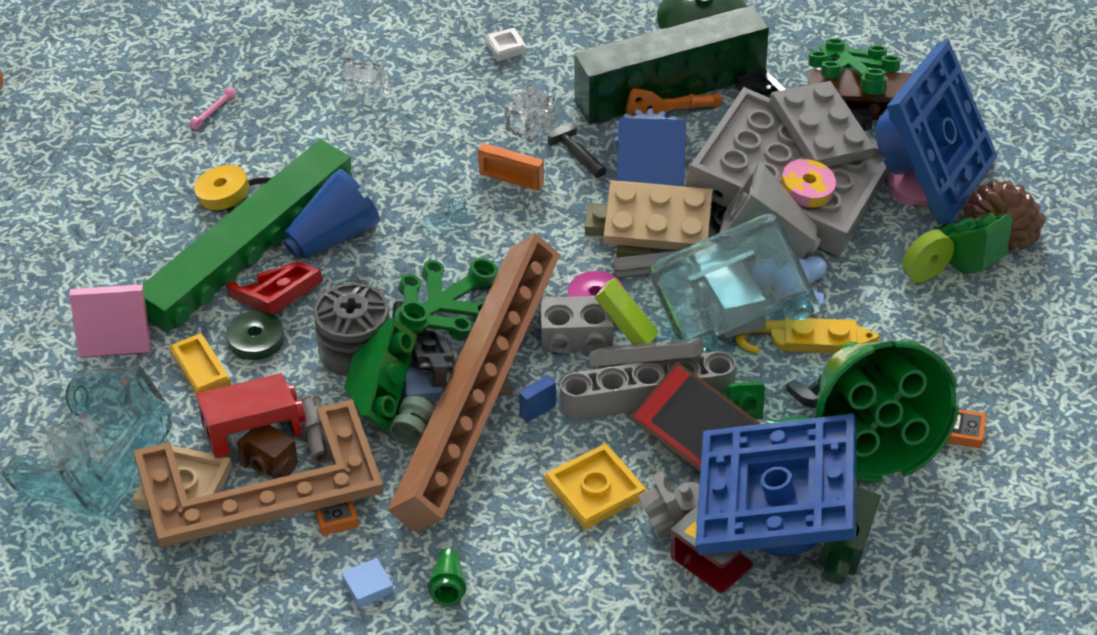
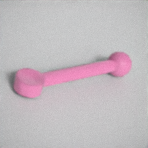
M231 87L226 88L224 95L199 117L194 116L191 119L190 128L197 130L202 126L203 121L228 99H234L236 97L235 89Z

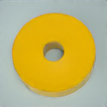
M222 165L206 171L197 179L194 186V191L200 205L209 210L227 209L238 204L247 196L250 189L244 170L235 165Z

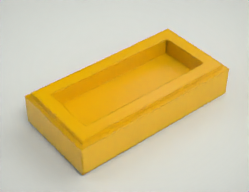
M202 333L169 345L170 354L195 394L231 385L229 375Z

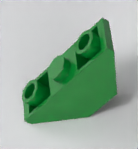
M991 212L977 218L975 221L973 217H969L955 225L951 222L943 224L934 230H941L954 243V253L949 264L962 274L982 271L1007 255L1013 219L1010 213L995 216Z
M395 318L388 319L353 355L344 386L361 416L384 432L390 431V426L395 418L417 337L415 333Z

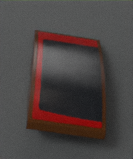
M678 362L630 416V419L637 426L658 440L668 451L689 465L699 476L701 471L703 431L760 424L735 403Z

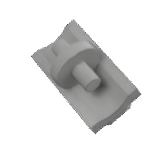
M663 471L652 475L657 485L656 487L638 495L660 539L670 535L671 528L685 517L684 514H688L698 506L700 485L695 482L682 483L673 492Z

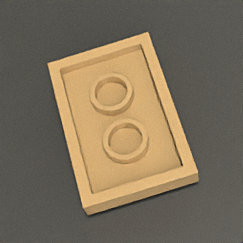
M610 180L603 244L690 251L691 249L707 246L713 189Z

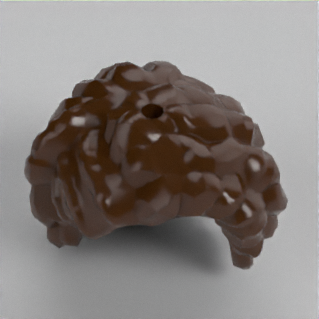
M991 180L988 185L979 186L978 190L973 191L969 195L967 202L963 206L964 214L962 220L973 217L975 221L977 218L991 212L995 216L1010 213L1013 220L1008 250L1014 251L1016 248L1024 249L1038 241L1041 235L1040 230L1046 222V216L1040 213V206L1035 203L1032 195L1025 191L1023 185H1014L1010 180L1002 183Z

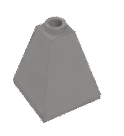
M758 162L724 212L716 247L725 251L782 259L793 257L803 259L805 255L811 257L815 253L821 238L816 236L818 227L768 168Z

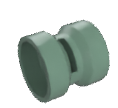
M419 396L404 398L399 407V415L393 419L389 431L396 442L412 447L418 446L435 409L430 401Z

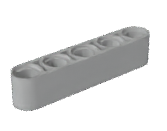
M715 351L701 353L693 358L649 361L573 372L564 376L560 382L561 412L570 419H586L633 412L677 362L717 391H728V385L735 383L736 360L729 353Z

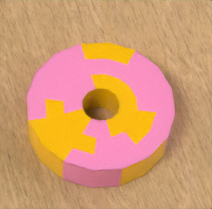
M797 159L788 163L784 168L780 184L798 205L808 208L820 207L832 199L836 178L826 165L818 161Z

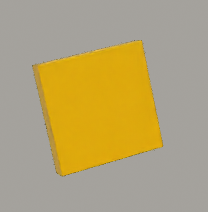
M607 443L544 474V482L584 530L640 502L638 495L648 491Z

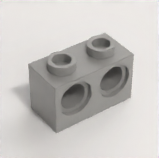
M595 296L541 298L542 351L563 353L579 350L594 351L602 347L613 346V320L595 300Z

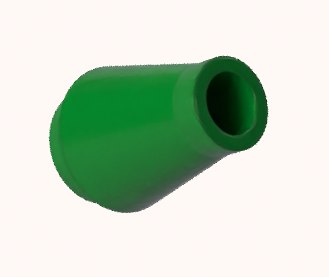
M443 549L438 553L437 562L427 586L432 599L437 604L443 606L457 604L467 589L460 563V554L454 549Z

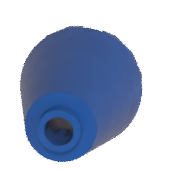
M339 169L328 178L285 230L284 234L287 239L283 243L294 257L301 255L306 259L374 228L381 220L379 213L369 196L364 198L357 190L361 187L357 181L347 172Z

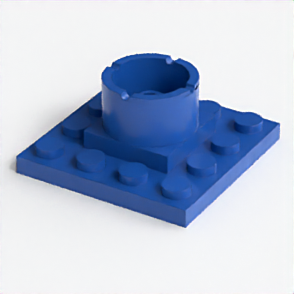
M947 40L935 45L887 105L888 109L883 112L884 114L880 115L876 127L877 146L880 155L885 158L883 162L887 169L895 175L914 172L917 182L921 184L926 195L928 208L934 214L938 225L951 223L997 158V153L950 41Z
M854 414L703 431L695 543L698 554L705 555L761 549L774 556L797 555L809 551L818 543L856 539L857 424Z

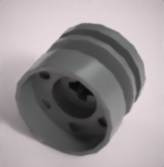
M347 283L328 289L317 299L313 309L320 361L331 372L341 376H348L353 355L389 319L388 300L381 291L366 284Z

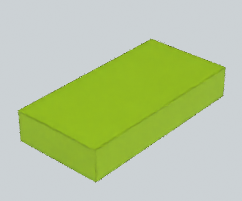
M615 277L608 281L595 296V300L632 344L651 343L659 333L658 329Z

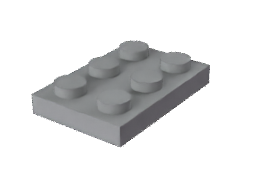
M831 81L771 93L769 101L806 159L818 161L827 167L873 158L874 145Z

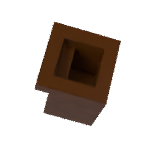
M270 424L251 429L236 442L240 465L246 468L251 464L252 468L260 475L268 474L274 479L289 476L298 464L295 440Z

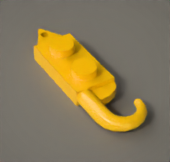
M785 317V320H766V329L735 336L737 345L741 349L752 353H758L760 349L758 346L751 345L746 341V336L751 333L771 334V340L778 349L791 352L837 353L848 342H857L858 344L879 342L878 334L857 325L856 320Z

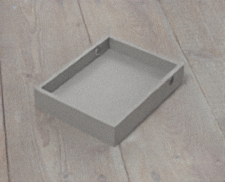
M743 87L691 163L685 187L713 189L712 201L728 208L758 162L765 165L780 183L783 170L788 163L806 158L771 106L770 98ZM872 142L875 147L873 158L828 167L835 175L836 186L833 197L827 204L809 208L800 206L818 227L816 236L821 238L818 248L838 257L841 256L888 176L889 170L883 162L885 158L880 155L878 146L874 142ZM714 190L720 191L723 197L717 196Z

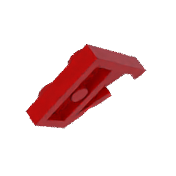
M295 261L278 269L256 274L258 282L241 287L234 281L227 284L226 289L228 296L232 299L273 315L282 311L286 305L300 296L308 294L312 288L323 282L320 269Z

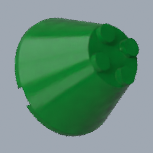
M885 341L862 344L848 342L829 359L818 379L820 389L815 418L854 414L857 424V480L883 482L881 476L901 472L903 477L914 473L929 463L940 452L952 434L957 421L959 407L956 405V388H958L955 376L947 363L939 355L918 343L909 341Z

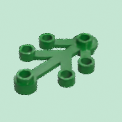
M838 38L827 39L826 43L819 45V51L809 52L808 65L821 68V76L826 78H838L841 76V72L848 67L861 77L860 90L866 94L873 95L887 92L888 78L885 76V72L900 71L901 58L887 55V48L884 46H869L868 51L855 49L845 44L844 40Z
M474 259L471 262L467 276L442 291L444 266L439 261L428 260L424 263L421 272L422 278L427 281L428 300L423 304L418 302L421 280L416 275L404 274L398 286V291L404 296V303L397 308L394 318L415 334L422 333L427 328L447 330L453 338L465 340L468 338L472 328V323L468 318L463 316L448 318L433 314L446 312L472 316L475 322L484 301L473 303L458 301L457 299L473 289L483 290L490 287L495 280L498 269L488 259Z

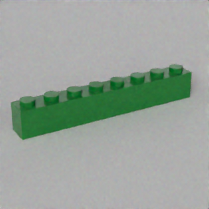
M319 139L144 282L143 291L149 322L167 333L177 325L184 324L193 311L201 305L208 304L218 290L224 285L234 282L243 269L248 265L257 263L267 249L272 245H278L282 241L285 230L333 173L342 169L352 177L351 156Z

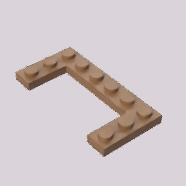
M353 399L317 407V418L334 465L187 500L171 442L133 450L159 548L383 494V482Z

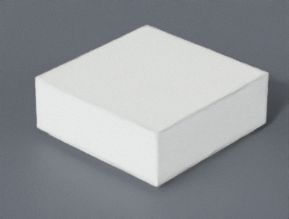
M515 28L485 36L486 44L497 61L527 53L526 45Z

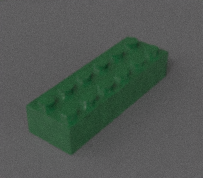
M753 5L576 52L574 53L575 103L590 125L601 121L606 122L626 114V105L630 91L635 88L652 91L663 99H674L689 94L700 95L716 89L727 88L735 84V77L763 68L766 70L769 27Z

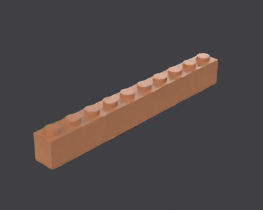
M536 233L509 248L453 368V373H451L447 381V387L444 388L387 510L412 531L418 532L443 519L560 257V254Z

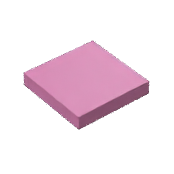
M143 284L70 289L69 297L79 357L150 353L151 341Z

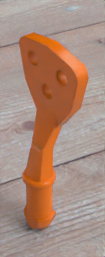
M635 88L630 91L626 105V114L633 117L635 116V110L638 109L642 114H647L648 106H652L650 109H653V114L657 115L661 111H665L666 114V112L674 109L717 108L722 104L723 98L717 93H711L707 95L689 94L674 99H663L652 91Z

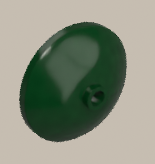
M662 0L657 10V23L660 29H665L747 7L743 0Z

